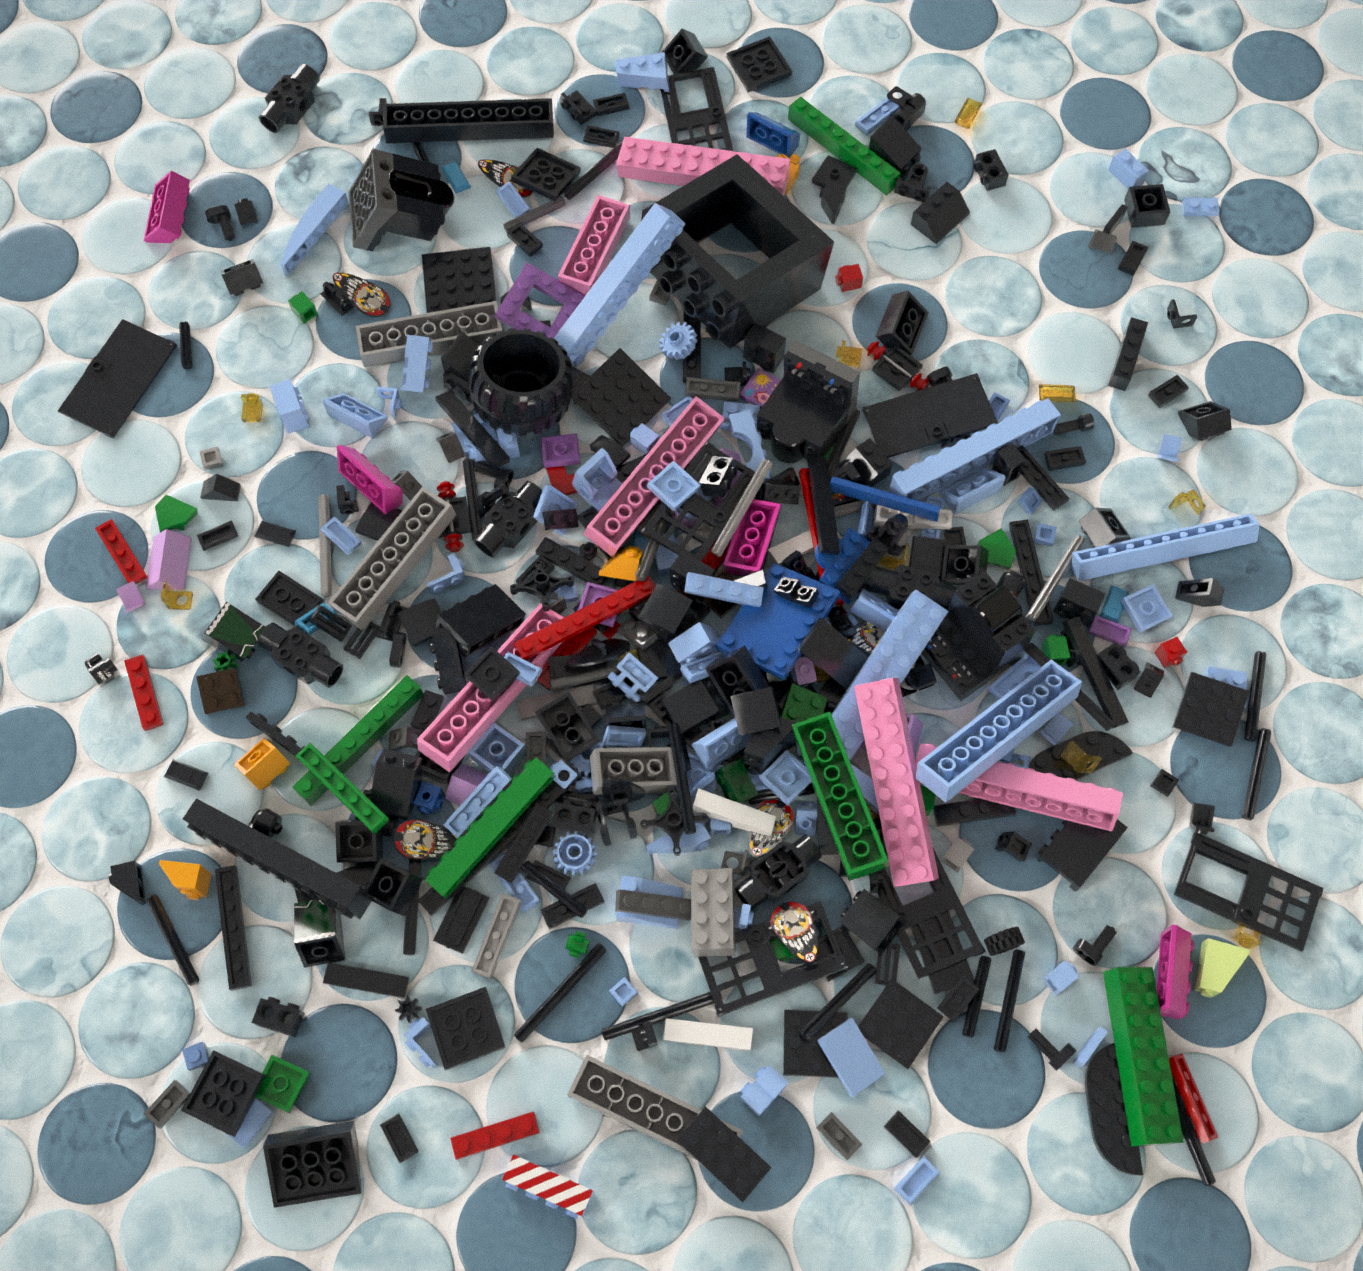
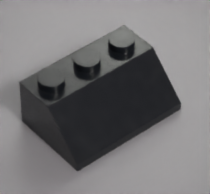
M946 182L913 212L910 225L937 244L970 214V210L961 192Z
M909 291L892 294L875 337L887 348L891 349L896 344L906 353L912 355L928 311Z
M443 627L432 635L433 642L430 643L432 654H436L437 659L433 660L435 671H439L440 675L437 678L438 688L443 689L444 694L447 695L460 692L467 684L458 640Z

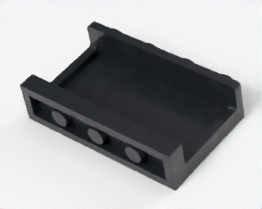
M494 584L491 587H485L476 595L469 596L467 600L456 603L452 608L441 611L437 616L435 627L439 629L444 626L461 643L462 649L460 653L466 658L519 628L524 621L526 613L500 587Z
M1118 819L1113 831L1064 820L1062 822L1064 827L1061 831L1056 829L1050 836V839L1053 841L1049 846L1044 844L1038 851L1040 857L1037 861H1044L1071 883L1069 887L1076 892L1128 828Z

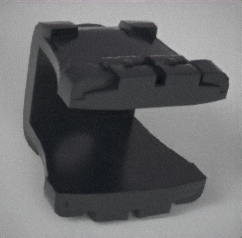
M618 795L615 796V798L621 800L624 798V796ZM611 797L596 803L598 820L601 824L600 835L605 846L611 845L604 816L623 811L630 839L637 837L636 824L629 815L628 804L615 806Z

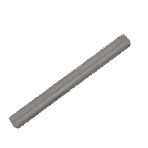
M767 459L762 460L711 550L715 556L720 557L723 554L771 469V461Z
M322 494L318 497L321 596L328 597L332 596L331 540L321 531V527L330 521L329 495Z
M1080 535L1074 537L1027 613L1026 618L1031 622L1038 618L1072 563V552L1080 550L1085 541L1084 537Z

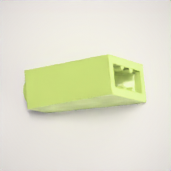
M1209 938L1203 941L1194 990L1201 992L1202 996L1210 998L1220 994L1247 958L1250 950Z

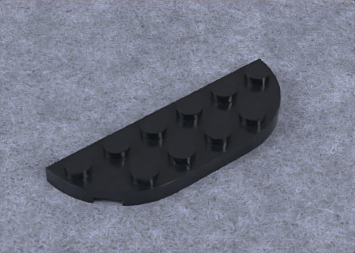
M1089 731L1040 752L1031 760L1028 768L1041 773H1052L1061 778L1078 780L1131 756L1133 752L1122 740L1114 735L1100 731Z
M1112 1043L1095 1054L1085 1072L1084 1084L1092 1138L1099 1154L1116 1170L1129 1175L1142 1176L1143 1169L1139 1146L1131 1147L1115 1044Z

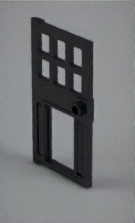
M714 67L669 75V92H664V89H660L671 142L691 146L707 142L708 147L713 149L712 141L723 139L725 148L720 150L733 151ZM702 77L708 108L681 113L674 82ZM720 123L722 132L710 134L708 125ZM704 127L706 136L694 138L692 129ZM688 130L690 139L678 141L676 132Z
M705 442L702 449L686 469V472L699 482L712 456H730L716 449L711 443ZM733 459L738 471L742 472V474L719 507L694 493L679 506L683 510L677 519L674 520L665 514L669 507L662 502L640 533L678 556L683 550L699 561H702L723 531L756 472ZM687 513L698 518L692 529L680 523ZM660 519L672 525L664 536L653 530ZM703 522L714 528L707 539L696 533ZM675 529H679L687 534L680 545L669 540ZM691 538L703 544L696 555L684 549Z
M1194 832L1173 895L1302 952L1324 888ZM1196 853L1246 875L1237 904L1186 881ZM1271 876L1288 883L1285 894L1268 886ZM1294 886L1310 892L1307 903L1291 897ZM1266 893L1282 900L1279 911L1263 904ZM1288 903L1305 910L1302 921L1286 914ZM1260 910L1277 918L1274 929L1257 921ZM1283 920L1299 927L1296 939L1280 932Z
M934 848L939 879L928 881L934 893L902 905L886 869H882V887H878L877 893L884 904L907 920L897 936L918 980L986 952ZM954 909L962 925L949 930L941 914ZM936 917L943 933L931 938L923 922ZM918 925L925 941L912 945L905 929ZM965 931L972 947L960 952L952 935ZM946 938L954 955L941 959L934 943ZM928 946L935 963L922 967L915 951Z
M821 901L806 907L811 913L814 924L822 922L834 953L816 959L813 964L806 963L781 972L770 943L771 940L777 938L770 920L735 933V943L746 940L750 952L735 958L727 956V961L714 966H710L707 957H698L714 1000L718 1017L839 971L849 969L845 958L842 956ZM753 958L757 971L740 977L735 965ZM731 967L734 979L717 985L713 973ZM760 977L764 990L747 996L742 983ZM737 985L741 998L724 1004L720 991Z

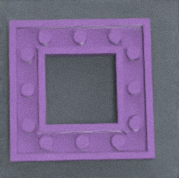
M526 262L494 317L512 328H516V330L528 328L533 332L541 331L548 338H554L585 295ZM533 287L563 304L551 327L520 310Z

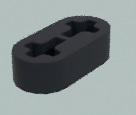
M395 632L389 659L390 667L400 668L402 666L407 640L406 633Z

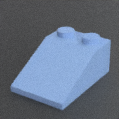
M622 876L621 890L682 898V887L637 877ZM617 912L616 914L617 921L675 929H678L679 919Z

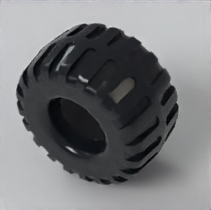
M511 328L507 332L499 331L494 333L492 338L487 337L483 340L482 345L476 348L470 364L468 384L473 408L476 413H479V417L483 422H489L490 427L495 430L503 429V432L511 435L512 432L519 433V436H527L529 432H533L536 435L540 434L544 428L546 430L553 428L555 422H560L565 412L568 411L574 388L572 363L567 355V351L562 345L558 344L555 338H548L545 333L541 331L533 332L528 328H524V330ZM514 381H526L536 385L540 390L514 392L504 389L503 386Z

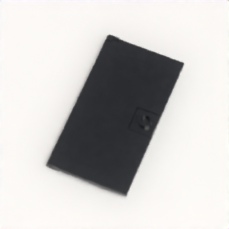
M122 319L99 353L88 365L82 377L58 409V412L110 438H114L173 353L177 344Z
M977 373L863 407V412L875 443L887 458L980 431L993 423L998 424Z

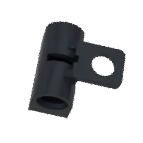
M895 86L887 94L889 100L900 106L893 117L907 131L925 112V98L919 93L911 95L898 86ZM899 92L902 94V97L894 98L893 93Z

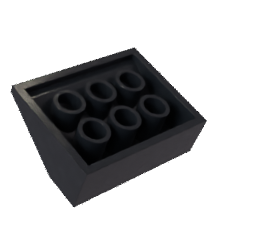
M354 1121L267 1135L263 1144L274 1208L362 1193L358 1140Z

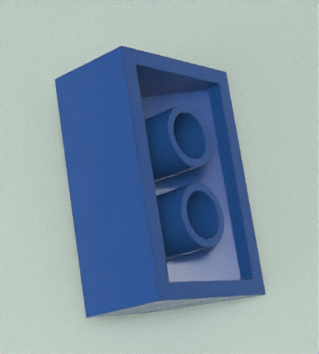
M749 112L747 114L746 137L790 158L799 146L800 133L758 112Z

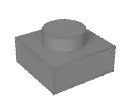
M218 446L200 451L205 470L223 466Z

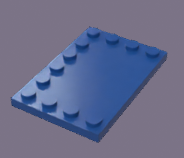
M772 563L765 573L768 588L763 589L761 606L758 608L743 605L715 647L716 650L727 654L745 645L760 670L785 680L802 654L797 650L818 618L825 620L841 596V591L776 563ZM782 577L798 579L801 585L818 589L819 595L811 607L791 602L774 593V589Z

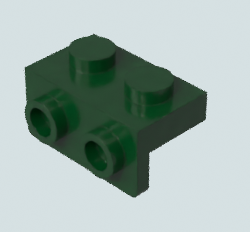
M742 759L727 764L714 772L716 782L721 786L726 799L743 803L759 795Z

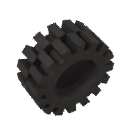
M1017 926L1005 929L984 939L990 956L1005 953L1025 943Z

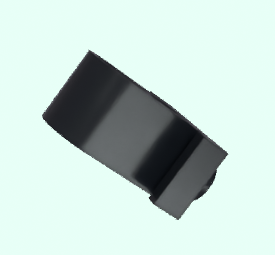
M923 164L913 165L906 182L901 181L902 178L898 177L894 193L915 199L916 201L925 202L929 197L931 188L928 186L927 189L924 188L928 174L927 167Z
M895 514L885 522L880 532H878V527H874L866 537L871 540L876 537L889 548L888 554L898 557L907 547L906 545L899 546L898 543L908 527V519L903 514ZM894 521L899 524V528L894 526Z

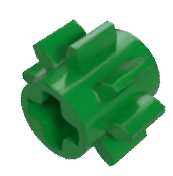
M228 651L221 654L218 652L216 659L212 660L216 665L214 667L216 672L238 667L237 663L234 662L237 660L236 656H230Z
M576 931L575 935L569 934L565 946L566 950H570L569 956L579 958L580 954L586 955L590 940L585 939L586 933Z

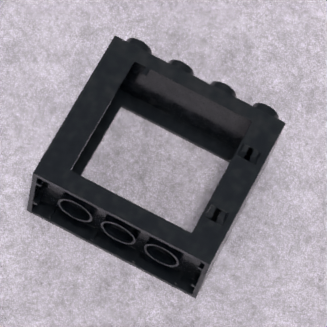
M738 154L656 202V204L673 211L685 223L681 234L672 241L671 247L660 257L659 263L650 270V273L658 280L659 286L665 294H673L682 303V307L688 316L692 318L697 317L706 326L710 337L716 341L721 340L729 349L744 340L754 323L763 327L821 289L834 241ZM654 204L642 210L641 221ZM729 224H733L769 258V260L738 280L698 244Z

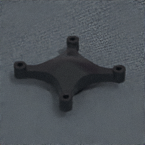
M536 560L534 562L536 569L534 576L525 583L512 584L510 592L512 595H516L518 592H527L538 597L542 601V610L548 612L550 610L548 599L551 594L562 586H574V578L572 576L566 578L550 576L542 569V561Z
M669 788L668 795L670 798L666 811L656 819L642 820L640 825L642 829L655 827L666 832L674 844L673 854L679 856L681 854L680 838L685 830L682 811L675 799L676 790ZM707 814L694 815L695 824L701 822L706 824L709 821Z

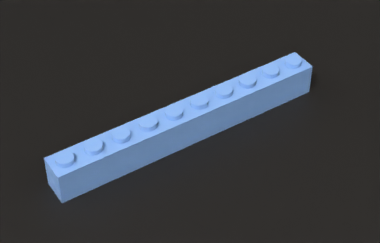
M1250 513L1072 552L1071 571L1078 581L1255 543L1258 540L1260 523Z

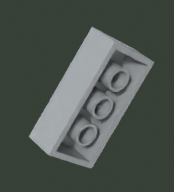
M671 747L595 748L590 755L593 795L603 794L601 785L607 778H619L630 781L642 787L645 793H667L669 788H675L677 785Z
M732 868L691 870V950L694 957L736 955L735 883Z

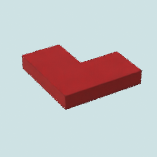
M564 466L545 468L551 486L566 496L578 493L572 485L575 473L567 475Z

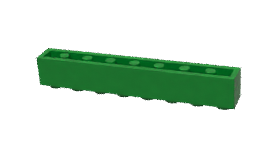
M801 96L789 105L788 120L842 162L858 168L857 173L886 196L895 189L900 172Z
M406 675L324 756L342 774H345L422 698L424 693L421 687ZM310 771L292 786L296 793L310 806L328 790Z
M537 757L534 760L530 759L523 767L525 770L520 775L517 774L512 778L506 791L502 790L496 797L497 801L492 806L488 805L482 812L483 816L479 821L475 820L468 828L470 831L465 836H460L454 843L455 847L441 857V863L437 867H432L427 872L425 881L445 899L556 777L555 773Z

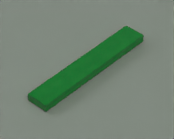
M311 743L295 756L374 835L389 821L388 817Z

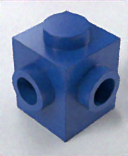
M422 781L414 800L417 811L425 815L429 813L435 815L437 809L440 810L443 804L442 797L444 792L442 788Z

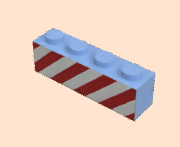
M514 1154L502 1178L503 1181L507 1182L505 1187L516 1192L521 1188L527 1191L525 1196L536 1201L538 1197L547 1200L545 1205L556 1210L558 1206L567 1209L565 1214L575 1219L578 1218V1215L584 1217L594 1193L593 1190Z

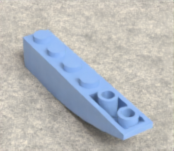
M328 184L308 207L294 229L281 262L285 275L288 276L291 271L295 270L297 264L301 259L305 258L311 247L315 246L321 235L326 233L332 222L336 221L342 210L346 209L349 202L344 191Z

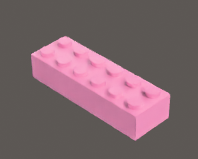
M601 195L597 196L558 274L559 281L586 296L607 268L631 218L629 204Z

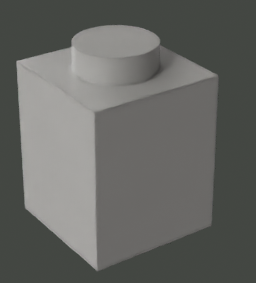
M957 837L941 861L958 873L974 851V848L971 847L972 845L967 840Z

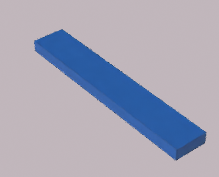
M832 477L830 482L832 492L938 522L940 516L939 506L837 477Z

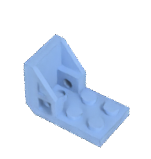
M601 448L575 472L572 485L599 513L622 483L616 478L618 472L608 453Z

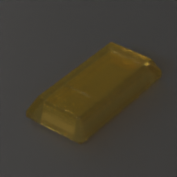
M967 98L954 123L969 129L982 103Z
M1039 384V400L1043 401L1049 398L1051 402H1076L1075 386Z

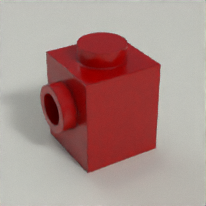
M859 264L845 265L838 268L835 281L837 286H840L841 292L862 288L863 275Z
M1175 637L1160 644L1154 653L1165 669L1171 665L1177 666L1182 663L1184 656L1188 652L1179 638Z

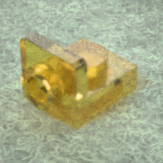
M842 340V346H838L836 357H839V362L847 366L859 368L863 349L845 346L846 341Z
M255 393L241 394L243 401L242 421L261 422L263 402L260 396Z

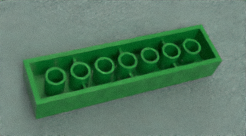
M831 712L793 724L794 737L848 880L851 881L888 868V858Z
M1116 967L1104 971L1103 977L1131 1147L1184 1143L1153 967Z

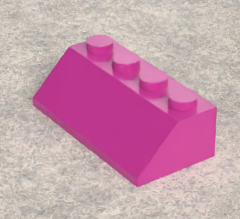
M171 170L155 184L144 242L172 243L175 239H179L182 233L181 224L185 218L183 213L187 206L186 198L190 192L189 179Z
M343 445L336 446L338 472L385 515L403 504L402 489L392 483L387 475L381 473L376 465L371 464L364 454H360L354 448Z
M753 499L733 534L723 564L728 573L745 577L761 571L781 504Z
M1171 925L1161 932L1156 989L1161 1016L1179 1020L1185 1017L1189 1011V1002L1186 1001L1187 994H1189L1191 989V982L1188 981V976L1192 970L1190 953L1193 951L1194 941L1191 940L1192 933L1177 925Z

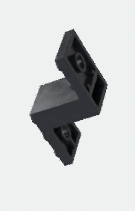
M817 798L819 850L822 855H839ZM876 829L880 838V829ZM882 870L869 874L870 893H878V887H882Z

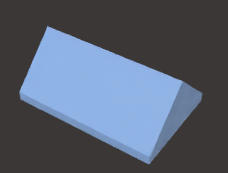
M345 393L323 400L329 416L372 439L388 419L387 415Z
M985 467L942 489L939 493L942 498L946 499V504L955 515L1001 491L1005 475Z
M862 588L850 612L886 632L899 610Z
M734 718L691 745L704 769L709 771L747 746L751 733L739 736L736 719Z

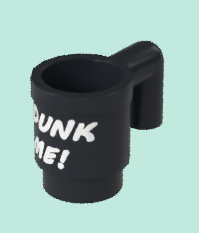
M96 653L87 659L84 664L95 681L100 685L103 681L114 675V672L118 669L109 657L101 660L102 657Z

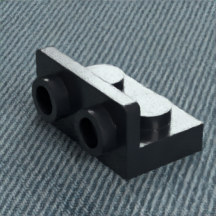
M577 90L568 96L564 92L560 94L562 108L567 110L573 120H577L580 125L597 116V111Z

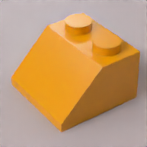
M637 546L624 548L604 563L599 571V576L637 581L636 572L642 560L644 550H640Z
M263 738L234 765L261 791L267 788L277 775L284 773L290 763L275 746Z
M159 861V865L174 887L180 890L181 894L186 895V898L192 900H199V897L207 898L212 874L201 864Z

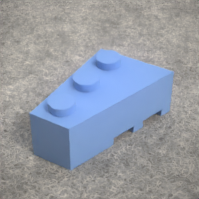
M664 52L616 60V73L620 87L638 89L640 87H648L650 90L657 88L664 89V92H669L668 66Z
M407 335L401 390L423 393L425 388L428 389L429 378L426 377V372L431 367L428 352H432L433 341H430V337Z

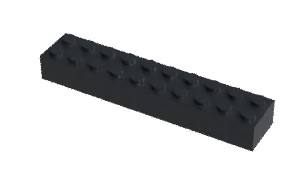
M552 98L384 104L383 130L386 143L554 138Z
M197 798L183 817V820L188 823L187 828L195 832L197 836L204 840H210L212 844L219 848H225L230 854L243 858L242 860L252 866H258L263 872L273 874L275 878L283 883L291 884L296 890L306 892L314 900H321L326 906L333 910L341 911V914L349 919H352L354 916L360 920L373 900V897L360 885Z

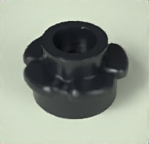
M591 542L582 544L579 548L580 556L587 560L593 559L597 554V547Z

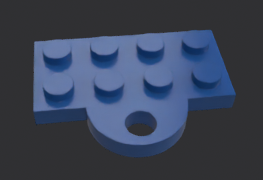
M850 527L846 530L842 539L838 538L840 547L838 555L820 553L819 543L816 546V561L824 569L818 582L835 588L870 543L868 539ZM841 593L839 599L849 605L856 593L850 599Z

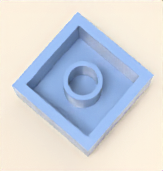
M291 379L270 385L269 387L279 416L287 433L309 427L307 420L310 418L297 385L293 386Z
M698 622L668 643L678 663L681 664L720 652L715 647L720 639L715 629L701 622Z
M493 722L469 751L471 760L489 773L499 765L509 774L526 754L525 744Z

